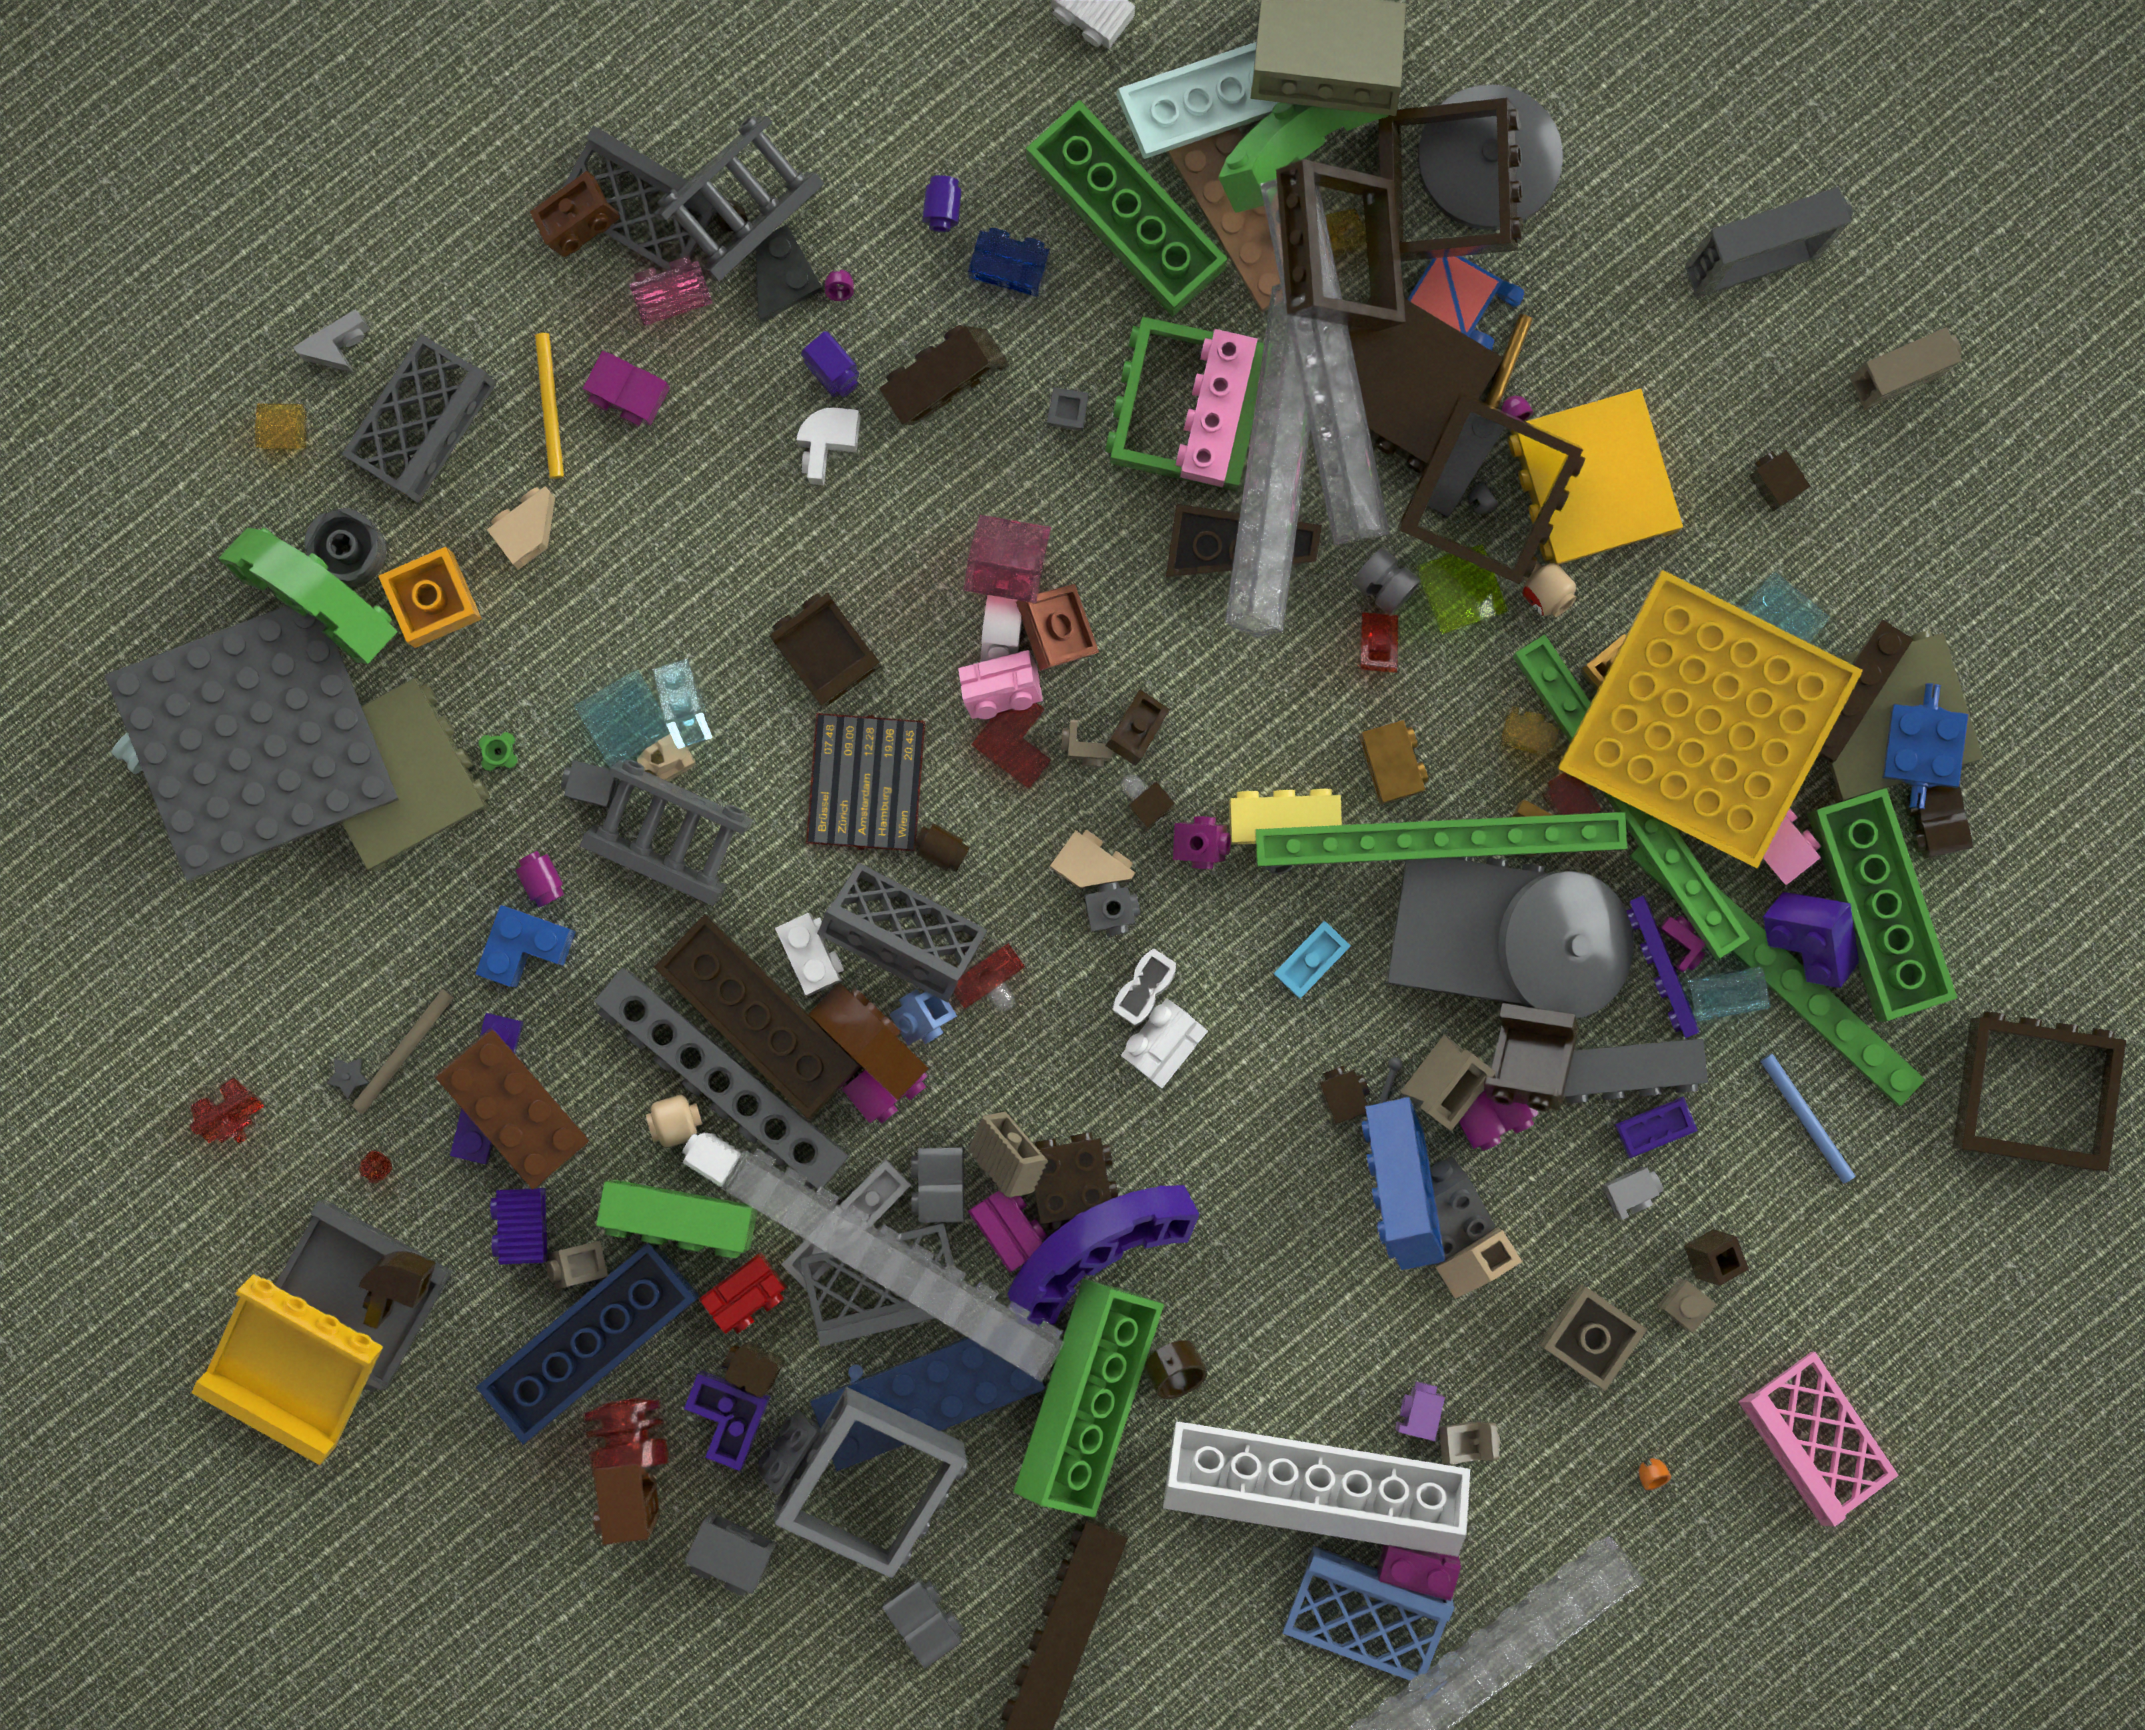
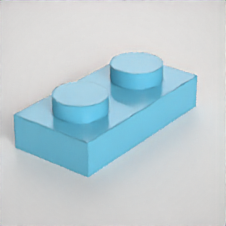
M1323 921L1273 974L1294 995L1301 999L1351 945L1326 921Z

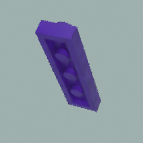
M1643 895L1630 900L1632 908L1626 910L1633 929L1641 928L1646 942L1641 943L1640 946L1647 963L1651 964L1654 962L1660 976L1654 978L1660 996L1661 998L1669 997L1674 1009L1668 1012L1672 1026L1676 1033L1682 1031L1685 1038L1700 1032L1699 1026L1646 896Z
M486 1013L480 1036L491 1027L513 1053L516 1054L523 1021ZM461 1108L450 1156L488 1164L493 1144Z

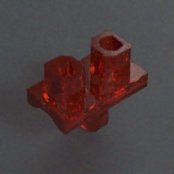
M232 1078L221 1085L220 1091L225 1098L224 1102L215 1107L212 1100L204 1098L190 1106L194 1122L189 1125L194 1134H200L208 1143L216 1138L223 1143L232 1137L237 1143L241 1144L247 1139L243 1129L253 1123L250 1116L264 1107L260 1097L248 1090L239 1080Z

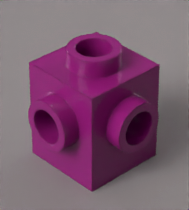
M1194 816V823H1175L1173 860L1192 861L1191 868L1213 869L1214 863L1225 861L1226 855H1229L1231 850V835L1227 833V825L1216 824V817Z

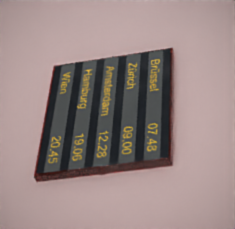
M816 713L806 844L856 847L858 850L870 848L916 852V846L913 844L917 838L925 721L878 718L874 715L864 717Z

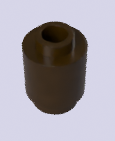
M935 823L932 824L930 829L923 826L913 844L919 848L917 856L946 872L949 868L956 873L970 849L969 846L963 843L964 839Z

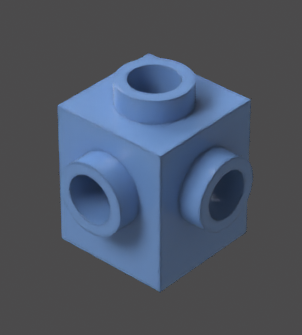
M918 989L899 999L902 1006L889 1014L895 1025L902 1031L901 1035L908 1046L920 1039L923 1040L924 1044L929 1043L944 1033L941 1026L957 1017L949 1002L947 1003L928 992L920 994Z

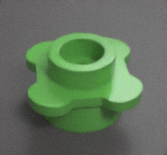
M504 732L501 736L490 737L489 735H484L480 738L479 747L482 748L483 756L481 765L484 769L493 771L496 767L500 766L513 768L517 764L518 758L513 752L515 738L512 734ZM497 748H500L502 751L500 755L495 754Z

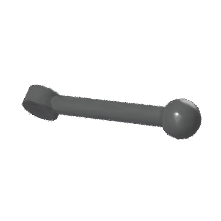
M1393 1057L1388 1062L1390 1071L1379 1103L1387 1102L1396 1073L1403 1066L1402 1060L1398 1057Z

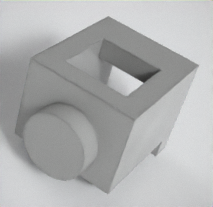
M1645 1167L1635 1169L1601 1185L1616 1219L1620 1220L1629 1217L1627 1209L1631 1208L1632 1213H1636L1652 1206L1651 1199L1664 1191L1655 1171L1649 1173L1648 1168Z

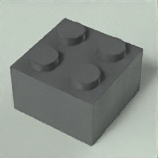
M710 1512L702 1522L684 1563L691 1566L690 1572L701 1578L710 1580L711 1576L725 1581L724 1587L733 1593L744 1596L745 1592L753 1594L760 1583L777 1542Z

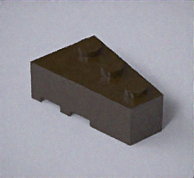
M958 325L943 336L945 341L936 348L929 346L920 351L915 356L916 362L908 368L902 366L887 375L886 379L888 382L879 389L902 425H915L952 402L951 398L967 386L973 389L981 384L979 378L994 367H998L1001 371L1010 365L987 329Z

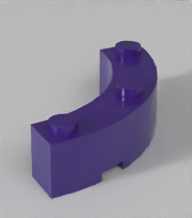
M1185 1185L1158 1186L1110 1199L1077 1214L1071 1221L1048 1237L1024 1263L1007 1293L1020 1324L1054 1325L1063 1307L1076 1292L1074 1286L1085 1275H1095L1105 1267L1121 1259L1124 1251L1142 1244L1147 1249L1166 1244L1188 1243L1200 1214Z

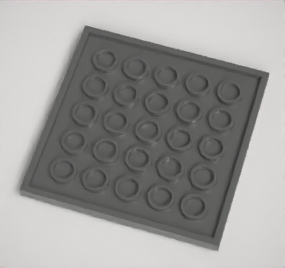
M284 606L105 674L158 811L188 882L399 800L339 649L322 632L327 626L309 613L306 616H301L289 606Z

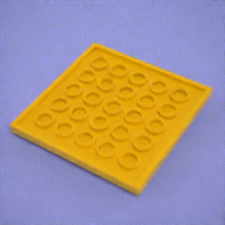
M1661 569L1567 748L1558 769L1758 868L1863 670Z

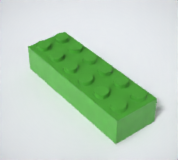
M1080 100L1026 147V160L1172 317L1226 269L1228 258Z
M1887 788L1807 813L1815 839L1821 845L1819 851L1836 901L1851 904L1859 958L1858 967L1877 1022L1896 1019L1957 999Z
M1083 1278L1014 1493L1040 1506L1095 1518L1164 1307L1163 1303L1131 1291Z

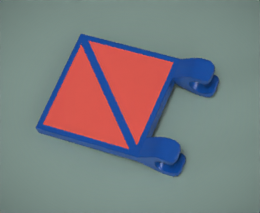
M1456 256L1432 259L1407 300L1492 350L1494 339L1483 332L1475 330L1476 325L1495 295L1512 307H1518L1523 300L1524 290L1515 284L1500 279L1464 257Z

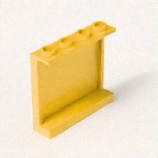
M1641 388L1526 421L1581 446L1583 449L1581 456L1585 457L1584 465L1577 478L1571 476L1565 490L1569 491V496L1561 511L1555 510L1549 521L1554 526L1546 544L1539 543L1544 561L1550 560V563L1560 565L1659 535H1663V537L1672 535L1683 528ZM1511 430L1512 436H1508L1509 448L1512 456L1519 457L1522 470L1518 471L1519 481L1524 492L1529 491L1533 504L1529 506V514L1534 524L1566 454Z
M253 1274L237 1290L235 1295L240 1298L207 1371L196 1381L191 1393L321 1465L335 1449L383 1346L372 1341L369 1336L358 1333L340 1323L335 1317L326 1315L313 1308L303 1299L279 1289L271 1281Z

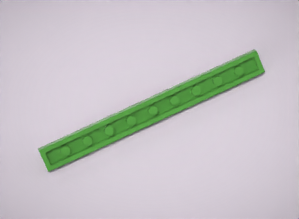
M1543 635L1515 652L1512 657L1571 743L1591 702L1546 635ZM1603 791L1616 812H1625L1627 829L1715 960H1719L1750 940L1676 828Z
M1625 812L1255 829L1257 867L1627 849Z
M1638 846L1628 857L1674 899L1640 846ZM1713 883L1750 938V940L1731 951V953L1895 1105L1902 1106L1926 1079L1824 985L1806 982L1804 966L1785 949L1769 947L1766 931Z

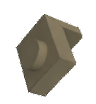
M1070 720V728H1063L1061 750H1068V759L1082 760V766L1103 768L1104 762H1112V750L1106 747L1105 743L1076 742L1078 720Z
M1473 1421L1439 1426L1442 1464H1457L1477 1460H1499L1500 1436L1497 1432L1496 1423Z

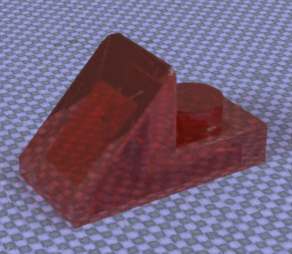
M1362 612L1357 669L1397 673L1398 615L1389 616L1388 614Z

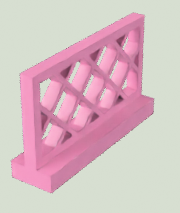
M1810 1352L1757 1392L1748 1394L1739 1401V1404L1821 1526L1835 1527L1846 1519L1845 1515L1899 1476L1816 1352ZM1810 1364L1818 1374L1816 1390L1799 1386L1801 1371ZM1793 1377L1792 1385L1785 1384V1382ZM1825 1386L1827 1387L1829 1392H1824ZM1778 1387L1791 1390L1788 1411L1777 1409L1768 1397ZM1798 1391L1815 1394L1812 1416L1795 1412ZM1823 1396L1834 1398L1839 1405L1837 1421L1820 1417ZM1781 1414H1782V1415H1787L1786 1422H1785V1420L1783 1419V1417L1781 1416ZM1794 1417L1812 1420L1809 1442L1797 1440L1793 1434ZM1845 1417L1848 1418L1850 1423H1845ZM1819 1422L1836 1425L1833 1447L1816 1443ZM1844 1427L1855 1429L1860 1436L1858 1452L1841 1449ZM1801 1445L1808 1446L1807 1453ZM1866 1447L1871 1452V1454H1866ZM1815 1448L1833 1451L1829 1473L1818 1471L1814 1465ZM1840 1453L1857 1456L1854 1478L1837 1475ZM1865 1458L1876 1460L1884 1472L1874 1482L1862 1480ZM1822 1476L1829 1477L1828 1484ZM1836 1479L1853 1482L1851 1499L1842 1505L1834 1495ZM1861 1484L1868 1485L1867 1487H1865L1863 1490L1860 1491V1489H1861Z

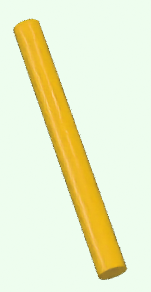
M539 333L535 335L549 478L557 479L564 477L550 335L548 333Z

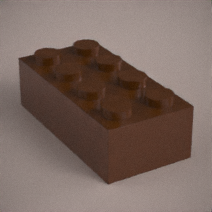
M491 1027L434 1075L532 1190L589 1142V1139Z

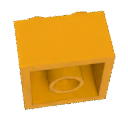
M443 547L378 576L405 640L414 648L482 620L455 555L447 547Z

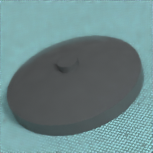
M1491 84L1479 85L1455 93L1440 105L1508 98L1513 104L1514 109L1518 108V119L1521 122L1520 131H1515V145H1520L1522 163L1521 167H1516V181H1521L1523 199L1522 203H1517V217H1521L1523 222L1526 221L1546 204L1561 175L1563 148L1560 134L1553 119L1535 99L1511 87ZM1497 116L1426 123L1419 142L1417 161L1422 185L1431 201L1442 213L1462 225L1481 230H1499Z
M1561 871L1547 873L1533 879L1514 896L1501 922L1498 939L1501 969L1512 992L1527 1007L1575 1014L1576 1018L1591 1015L1605 1007L1620 991L1628 976L1633 958V931L1622 901L1608 885L1589 874Z

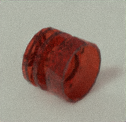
M639 1398L620 1400L602 1404V1406L590 1412L583 1413L584 1423L601 1421L602 1425L601 1429L586 1432V1438H604L605 1446L589 1452L592 1477H594L593 1470L636 1464H639L641 1468L670 1463L667 1439L649 1438L648 1430L664 1424L663 1418L646 1420L645 1413L662 1409L660 1400Z

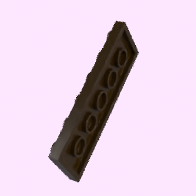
M706 914L654 966L678 992L809 1120L819 1112L861 1067L848 1052Z

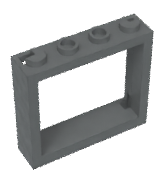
M1836 187L1711 229L1684 265L1696 299L1819 258L1851 223L1852 207L1851 204L1847 205L1845 197H1842L1840 188Z
M846 1387L820 1429L818 1437L774 1504V1524L893 1578L899 1567L904 1568L909 1562L913 1550L912 1546L918 1537L923 1538L930 1527L931 1516L936 1508L941 1509L946 1503L949 1496V1487L954 1479H960L964 1474L968 1464L964 1442ZM855 1420L943 1461L889 1550H885L800 1510Z

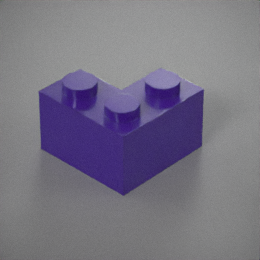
M1782 892L1763 916L1769 947L1802 952L1806 982L1841 988L1858 965L1859 958L1850 903Z
M703 1370L700 1371L696 1376L684 1409L719 1422L705 1458L741 1471L745 1466L771 1396L763 1395L759 1398L746 1391L745 1386L740 1388L724 1378Z

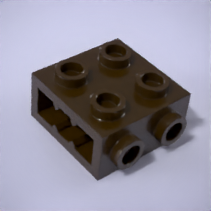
M1092 1132L1071 1135V1143L1057 1145L1056 1138L1034 1142L1036 1148L1048 1161L1045 1164L1046 1168L1042 1170L1043 1174L1039 1176L1041 1179L1037 1181L1038 1185L1034 1188L1036 1189L1035 1195L1040 1223H1048L1049 1230L1061 1228L1077 1214L1110 1199L1119 1197L1116 1180L1108 1181L1106 1167L1113 1166L1109 1144L1102 1145L1101 1138L1093 1139Z

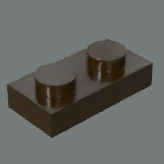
M1140 689L1133 697L1105 746L1136 766L1144 756L1170 709Z

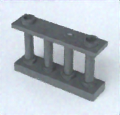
M753 115L745 120L737 129L740 134L678 192L672 189L658 201L660 208L654 215L661 220H667L673 215L708 255L706 260L709 263L702 270L711 280L720 281L825 184L815 172L803 174L800 171L797 173L763 133V130L773 122L768 116H759L756 119ZM751 141L786 181L785 187L787 190L778 199L775 196L771 197L736 156ZM724 166L729 169L760 206L758 210L761 214L752 223L749 220L744 221L710 181ZM698 190L734 231L732 235L735 238L726 247L723 245L718 246L683 205Z
M619 760L610 768L608 773L620 779V783L603 825H594L584 833L580 847L714 906L722 898L727 884L718 881L717 873L735 831L744 834L751 827L753 819L746 817V813L736 806L725 805L724 807L644 771L645 767L638 762L632 760H624L623 762ZM635 786L653 794L654 797L637 839L631 842L620 837L617 828ZM667 801L687 809V813L670 855L663 856L652 851L650 844ZM702 816L720 824L721 827L703 870L696 871L685 866L684 857Z

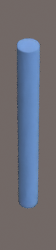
M1773 1053L1760 1061L1839 1179L1843 1184L1853 1179L1855 1174Z

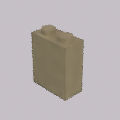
M1946 327L1866 362L1850 377L1864 410L1945 375L1962 361L1960 357L1962 354L1961 346L1958 339L1954 335H1950Z

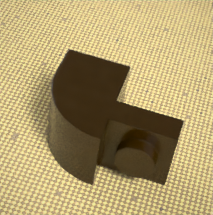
M396 1251L382 1257L364 1275L358 1286L368 1290L363 1302V1308L367 1309L363 1324L377 1329L391 1314L394 1301L414 1308L427 1294L436 1262L407 1251Z

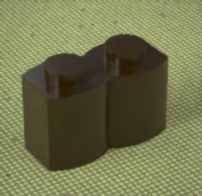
M1960 785L1958 788L1944 786L1927 788L1925 809L1909 807L1912 786L1908 788L1909 795L1904 796L1905 809L1908 816H1913L1916 822L1917 830L1912 832L1913 844L1917 852H1922L1924 859L1967 851L1973 848Z

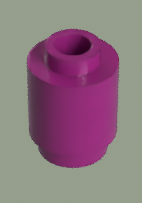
M535 851L518 860L521 867L516 869L515 872L530 901L535 900L538 908L565 895L561 888L564 884L548 854L540 856L539 852Z

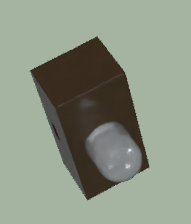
M1128 774L1121 781V790L1131 801L1127 807V812L1145 833L1173 810L1175 802L1156 781L1150 787H1147L1135 774Z

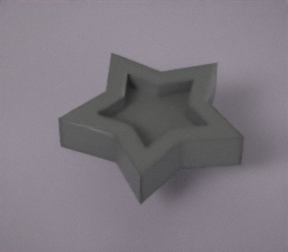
M362 1058L350 1063L334 1059L335 1073L326 1084L340 1087L347 1099L351 1097L356 1087L369 1084V1081L361 1073Z

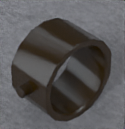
M1185 1340L1169 1343L1156 1350L1144 1365L1157 1395L1162 1399H1173L1186 1395L1198 1388L1208 1375L1195 1344Z

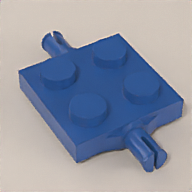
M1932 683L1925 684L1923 705L1913 707L1893 704L1891 709L1882 778L1900 780L1912 786L1910 808L1925 809L1927 788L1935 786L1959 787L1969 714L1950 712L1938 707L1941 688L1939 684L1934 686Z

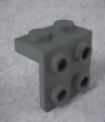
M1452 1156L1434 1164L1430 1169L1445 1260L1488 1234L1495 1227L1469 1177Z

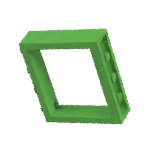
M1142 316L1140 327L1133 326L1129 341V347L1135 348L1132 362L1125 361L1121 382L1127 383L1125 396H1117L1113 417L1119 418L1117 431H1109L1105 452L1111 453L1110 464L1237 492L1270 344L1261 342L1256 344L1224 485L1219 487L1181 478L1182 467L1175 466L1176 460L1124 449L1150 334L1204 345L1205 338L1212 339L1214 334L1211 331Z

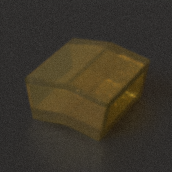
M257 403L255 448L306 449L307 411L303 404Z

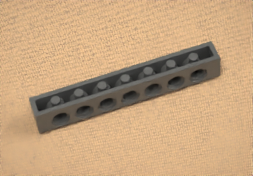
M622 967L594 1000L601 1007L597 1013L612 1026H615L617 1022L628 1030L625 1037L641 1050L648 1046L657 1054L653 1060L668 1073H671L673 1069L685 1077L681 1083L697 1097L704 1093L713 1101L709 1107L724 1120H727L730 1116L741 1124L738 1131L753 1144L759 1139L769 1148L766 1155L782 1168L787 1163L798 1173L794 1178L809 1191L814 1187L819 1191L823 1190L850 1157L840 1146L628 969ZM634 1001L642 1002L645 1007L644 1017L637 1022L631 1021L627 1015V1008ZM663 1024L669 1025L673 1030V1039L667 1045H660L655 1039L656 1029ZM692 1047L698 1049L702 1056L700 1065L694 1069L686 1067L683 1062L685 1051ZM718 1071L725 1072L730 1079L728 1089L721 1093L715 1091L711 1086V1078ZM747 1094L754 1096L758 1101V1109L751 1116L742 1114L739 1109L740 1099ZM774 1118H779L786 1124V1133L779 1140L771 1138L767 1133V1125ZM801 1142L810 1143L815 1150L814 1158L809 1163H802L795 1156V1149Z

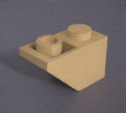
M546 486L541 490L536 487L527 492L520 499L522 504L511 512L509 509L500 512L491 520L493 525L487 529L518 570L548 548L555 497Z
M1075 830L1050 865L1053 871L1079 889L1097 887L1113 882L1131 881L1135 875V872L1130 869L1133 863L1117 851L1111 856L1100 848L1104 842L1088 830H1085L1083 834Z
M1495 1228L1446 1259L1445 1262L1435 1266V1268L1456 1299L1493 1281L1520 1264L1522 1260L1504 1231Z

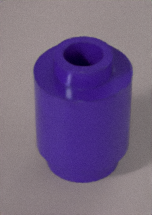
M936 175L932 176L930 184L926 185L922 221L929 225L930 230L949 232L951 227L958 225L962 192L961 188L958 187V179L950 176Z

